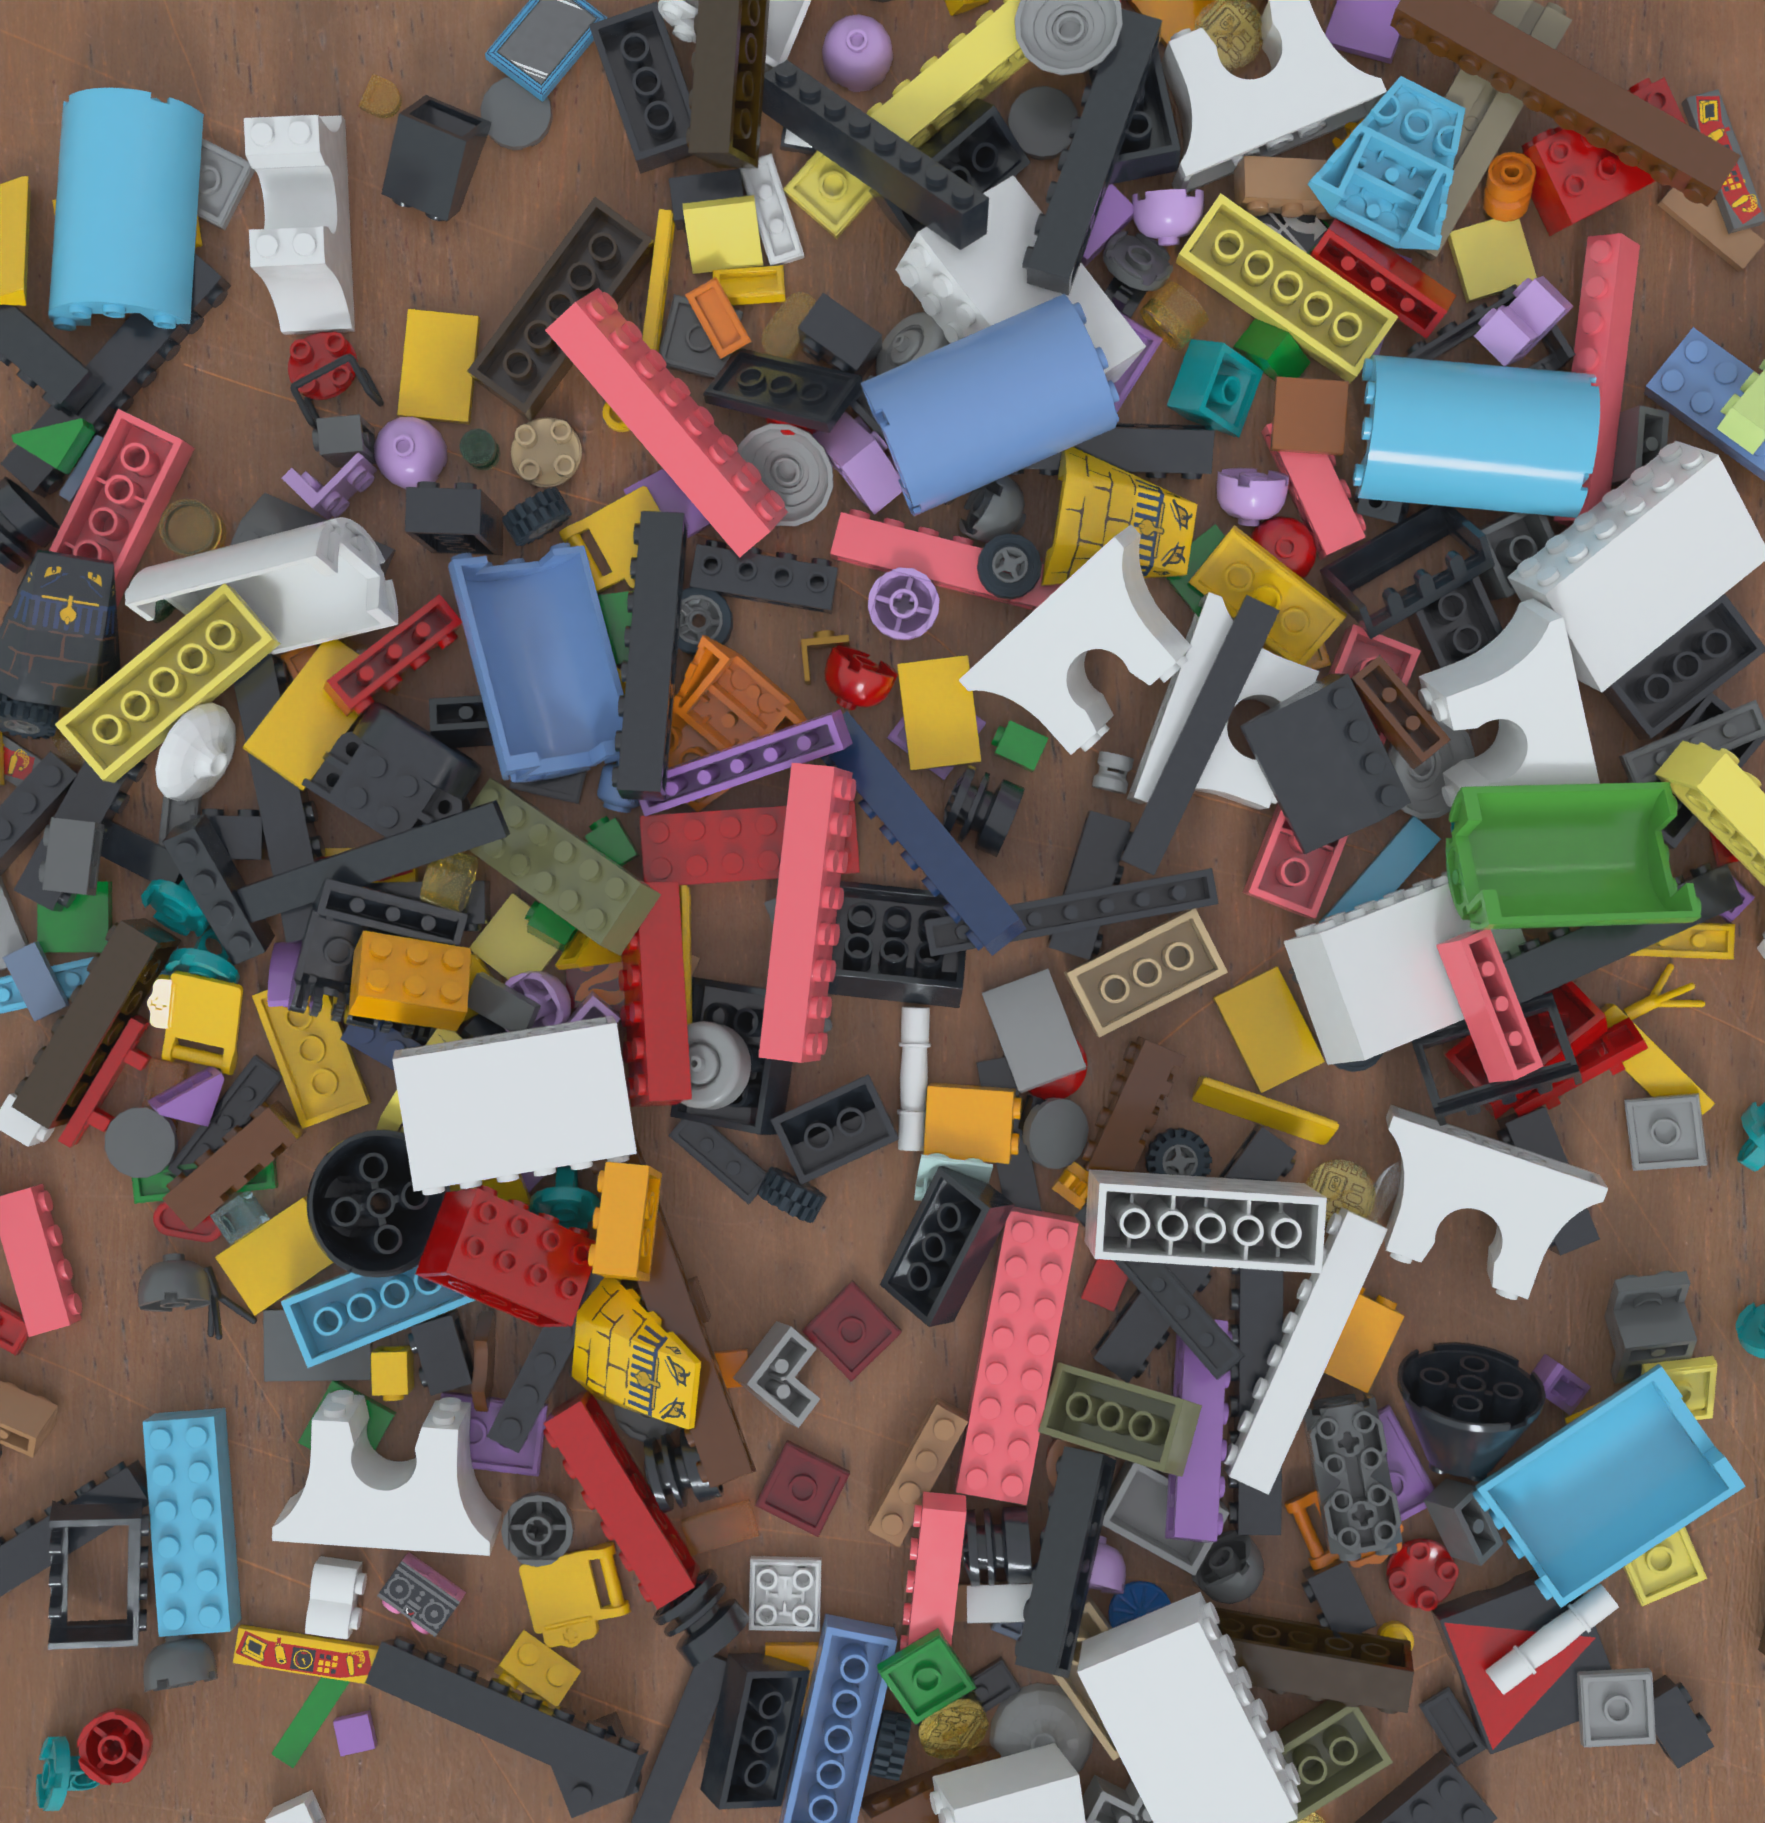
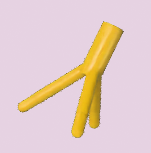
M1670 963L1666 966L1650 995L1624 1008L1623 1011L1627 1017L1634 1020L1657 1007H1704L1705 1002L1703 1000H1669L1695 988L1694 983L1686 984L1659 995L1674 969V965Z

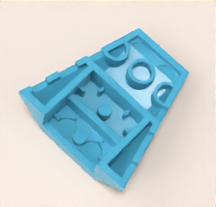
M1400 76L1372 108L1365 119L1352 131L1345 142L1332 154L1319 172L1313 176L1308 186L1330 216L1393 248L1438 250L1442 239V224L1447 212L1448 204L1446 202L1449 187L1452 184L1454 174V159L1458 152L1466 108Z

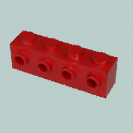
M1336 218L1310 254L1314 259L1397 315L1398 320L1426 339L1445 316L1457 296L1377 239Z
M439 594L329 678L323 689L346 717L354 710L360 715L367 710L368 706L375 702L372 696L381 689L386 693L390 692L403 681L400 676L410 667L416 671L431 659L428 655L430 651L438 645L443 650L459 637L456 631L461 626L462 621Z

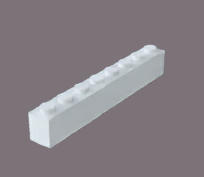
M1341 1207L1339 1214L1334 1213L1331 1216L1326 1228V1233H1329L1323 1249L1322 1274L1312 1273L1309 1280L1304 1279L1298 1289L1297 1299L1300 1301L1294 1313L1290 1311L1286 1316L1282 1326V1332H1285L1279 1346L1275 1344L1270 1351L1267 1360L1270 1368L1265 1379L1260 1377L1254 1387L1252 1397L1255 1398L1250 1412L1245 1410L1240 1418L1237 1428L1240 1434L1236 1443H1230L1227 1448L1223 1464H1226L1224 1469L1229 1477L1269 1495L1388 1229L1343 1207Z

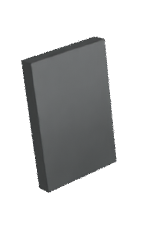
M284 1309L263 1310L264 1382L371 1380L373 1342L307 1368Z

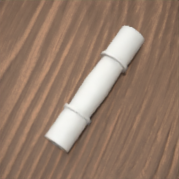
M902 1007L901 1042H899V1046L902 1047L900 1069L901 1109L897 1110V1114H899L898 1150L924 1151L928 1086L927 1047H931V1043H929V1007Z
M1600 1583L1572 1605L1568 1604L1567 1607L1569 1609L1540 1628L1518 1648L1516 1645L1513 1646L1509 1653L1485 1670L1503 1695L1532 1673L1533 1675L1536 1674L1535 1669L1564 1650L1583 1632H1591V1628L1619 1608L1615 1600Z

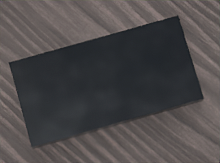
M740 348L732 354L705 390L703 396L707 404L830 433L862 388L860 383L863 381L861 375Z

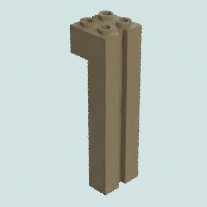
M1497 0L1490 12L1555 50L1572 22V19L1565 16L1567 14L1565 9L1551 2H1548L1546 7L1533 0ZM1461 68L1444 95V98L1466 109L1458 152L1454 159V174L1446 202L1448 206L1446 217L1442 224L1440 248L1438 250L1411 249L1431 261L1438 256L1524 106L1523 102L1509 93H1501L1495 90L1490 82L1477 75H1469Z

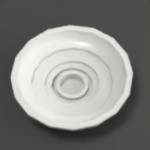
M212 702L197 705L183 714L169 730L159 750L155 769L157 786L164 797L176 801H188L199 798L211 790L225 774L233 758L237 739L235 724L224 707Z

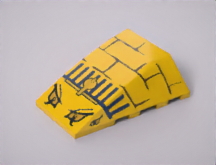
M1074 447L1062 451L1058 480L1063 482L1053 546L1046 551L1041 586L1063 584L1114 536L1130 525L1141 535L1139 560L1144 579L1187 575L1198 504Z
M604 1277L577 1311L571 1377L598 1400L688 1430L694 1428L701 1361L673 1331L666 1333L661 1327L662 1319L654 1311L647 1312L639 1304L641 1297L633 1288L626 1290L621 1284L622 1279Z

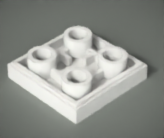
M751 1556L749 1630L820 1632L822 1557Z

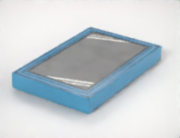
M529 0L487 50L485 58L543 102L594 41L589 25L607 19V17L585 0Z

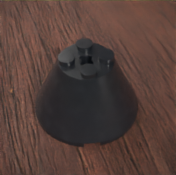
M391 1130L361 1132L335 1145L323 1157L315 1169L307 1194L309 1226L315 1241L323 1253L344 1270L365 1277L395 1276L419 1265L445 1193L450 1192V1187L445 1186L444 1192L433 1195H423L422 1190L414 1191L405 1134Z
M1459 1342L1434 1344L1433 1350L1420 1354L1419 1350L1416 1349L1401 1361L1397 1373L1399 1391L1424 1454L1429 1461V1468L1437 1474L1449 1473L1467 1477L1472 1481H1483L1487 1478V1474L1497 1466L1538 1418L1545 1404V1388L1535 1372H1531L1530 1375L1519 1367L1518 1359L1499 1350L1481 1345Z

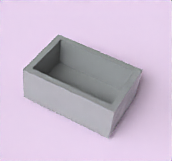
M1126 1460L1111 1486L1103 1526L1195 1576L1213 1542L1203 1543L1165 1539L1169 1473ZM1219 1500V1513L1223 1515L1224 1524L1229 1511L1225 1504Z

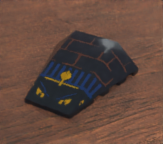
M37 549L17 589V595L11 607L9 606L6 610L0 626V692L14 700L75 708L121 670L114 563Z

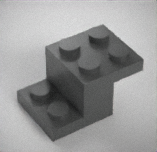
M1662 1271L1655 1275L1641 1277L1627 1275L1614 1280L1604 1315L1616 1352L1611 1368L1614 1384L1632 1382L1641 1376L1642 1364L1690 1359L1692 1357L1697 1337L1685 1305V1299L1691 1284L1687 1271Z

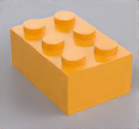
M363 930L354 950L348 1015L457 1032L468 1010L471 948Z
M606 1162L605 1171L600 1170L597 1190L602 1193L600 1207L595 1208L593 1215V1228L597 1229L596 1244H591L588 1255V1264L593 1266V1274L606 1278L650 1281L662 1178L661 1172L647 1165Z

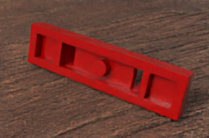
M140 1015L134 1016L129 1020L59 1137L58 1141L69 1148L77 1145L90 1125L103 1132L107 1131L110 1122L115 1117L100 1107L125 1065L129 1064L142 1071V1069L147 1067L152 1056L137 1048V1045L151 1024L149 1020Z
M1630 1017L1609 1027L1605 1034L1575 1057L1583 1083L1607 1070H1610L1613 1076L1625 1070L1622 1062L1648 1049L1646 1042ZM1572 1077L1552 1083L1553 1090L1548 1093L1539 1094L1537 1088H1535L1516 1103L1513 1108L1518 1117L1544 1104L1548 1110H1551L1561 1104L1559 1096L1581 1084L1575 1085Z

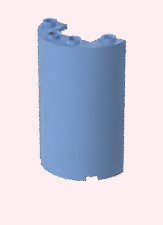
M1062 294L860 383L872 415L881 427L900 476L898 480L913 516L1116 428L1119 417L1114 403L1119 401V395L1112 380L1107 381L1104 369L1109 367L1106 356L1101 347H1094L1084 325L1087 323V320L1079 302L1072 304L1069 298Z
M559 543L549 548L550 551L539 561L525 562L523 558H517L505 562L504 565L493 566L492 562H488L487 556L473 557L471 553H462L453 556L448 565L501 776L504 781L510 779L509 775L512 782H533L559 778L591 770L590 767L596 766L602 761H605V764H610L619 760L620 752L615 751V735L617 730H622L623 717L618 715L619 696L624 695L584 545L571 547L570 543Z

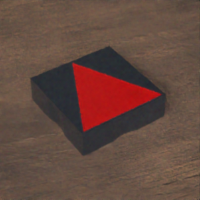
M1534 1569L1516 1575L1497 1587L1474 1591L1440 1604L1434 1610H1431L1447 1655L1459 1673L1462 1694L1477 1733L1490 1755L1578 1722L1577 1671L1612 1670L1596 1626L1591 1628V1632H1583L1564 1650L1535 1669L1536 1674L1533 1675L1532 1673L1505 1695L1498 1689L1485 1670L1509 1653L1513 1646L1516 1645L1518 1648L1540 1628L1569 1609L1567 1607L1568 1604L1572 1605L1584 1596L1581 1594L1562 1608L1554 1597L1546 1600L1534 1582L1539 1579Z

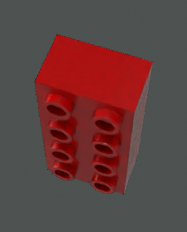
M1570 981L1545 992L1544 995L1552 992L1574 1057H1576L1608 1031L1606 1015L1573 981ZM1546 1011L1525 1018L1543 1066L1565 1061L1549 1012ZM1471 1035L1464 1038L1444 1054L1448 1068L1468 1090L1490 1084ZM1534 1089L1516 1094L1517 1101L1514 1103L1503 1105L1502 1100L1499 1099L1483 1104V1107L1496 1120Z

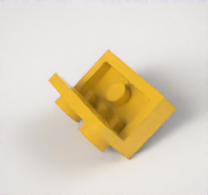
M523 1630L502 1661L494 1669V1672L499 1675L498 1679L511 1685V1691L518 1689L522 1693L529 1692L543 1699V1705L555 1709V1706H559L581 1670Z

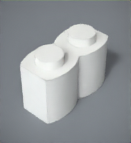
M323 1556L318 1558L312 1573L305 1634L348 1639L353 1630L359 1629L362 1619V1608L357 1607L358 1594H364L367 1583V1573H362V1562Z

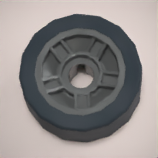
M691 587L683 590L678 648L685 653L695 656L702 635H706L725 645L733 630V615L726 600L715 591ZM696 614H700L706 619L705 625L701 628H697L692 624Z

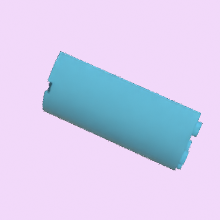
M126 88L86 89L69 95V102H63L48 312L49 319L53 322L55 328L73 331L76 330V326H91L92 314L124 318L125 313H141L154 322V326L164 329H174L176 324H190L204 114L199 110L171 97L167 99V103H163L158 98H151V92Z
M1372 355L1370 359L1365 358L1362 380L1368 382L1365 389L1364 403L1370 404L1369 418L1364 417L1361 439L1367 440L1366 454L1361 464H1355L1353 473V486H1359L1358 498L1577 518L1588 493V488L1582 487V485L1589 478V474L1593 473L1598 444L1600 391L1598 386H1591V383H1596L1597 377L1594 374L1383 355Z
M1660 1364L1648 1370L1475 1485L1477 1490L1472 1493L1484 1512L1488 1510L1497 1529L1500 1530L1505 1527L1512 1536L1507 1540V1543L1518 1559L1526 1556L1539 1576V1579L1534 1582L1546 1600L1554 1597L1561 1608L1746 1487L1729 1461L1714 1446L1681 1399L1683 1397Z

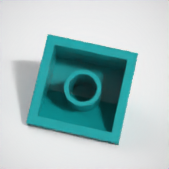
M1191 339L1171 391L1167 407L1189 421L1200 425H1211L1214 430L1233 437H1240L1264 371L1223 342Z

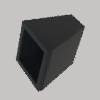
M428 95L423 96L399 113L381 194L392 198V201L399 206L413 207L425 212V215L432 220L449 221L461 210L492 122Z

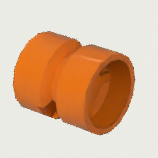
M1516 152L1503 153L1495 157L1490 163L1482 203L1483 209L1488 216L1495 220L1503 222L1514 221L1521 218L1528 210L1536 170L1534 163L1524 154Z

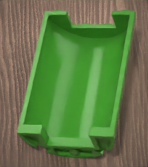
M1670 782L1461 787L1454 799L1448 819L1450 822H1455L1454 830L1451 832L1452 838H1446L1447 877L1451 896L1462 920H1470V928L1475 930L1671 924L1697 921L1701 918V901L1696 896L1693 883H1686L1677 891V882L1672 877L1669 865V848L1664 843L1662 830L1677 816L1678 804L1675 796L1672 795Z

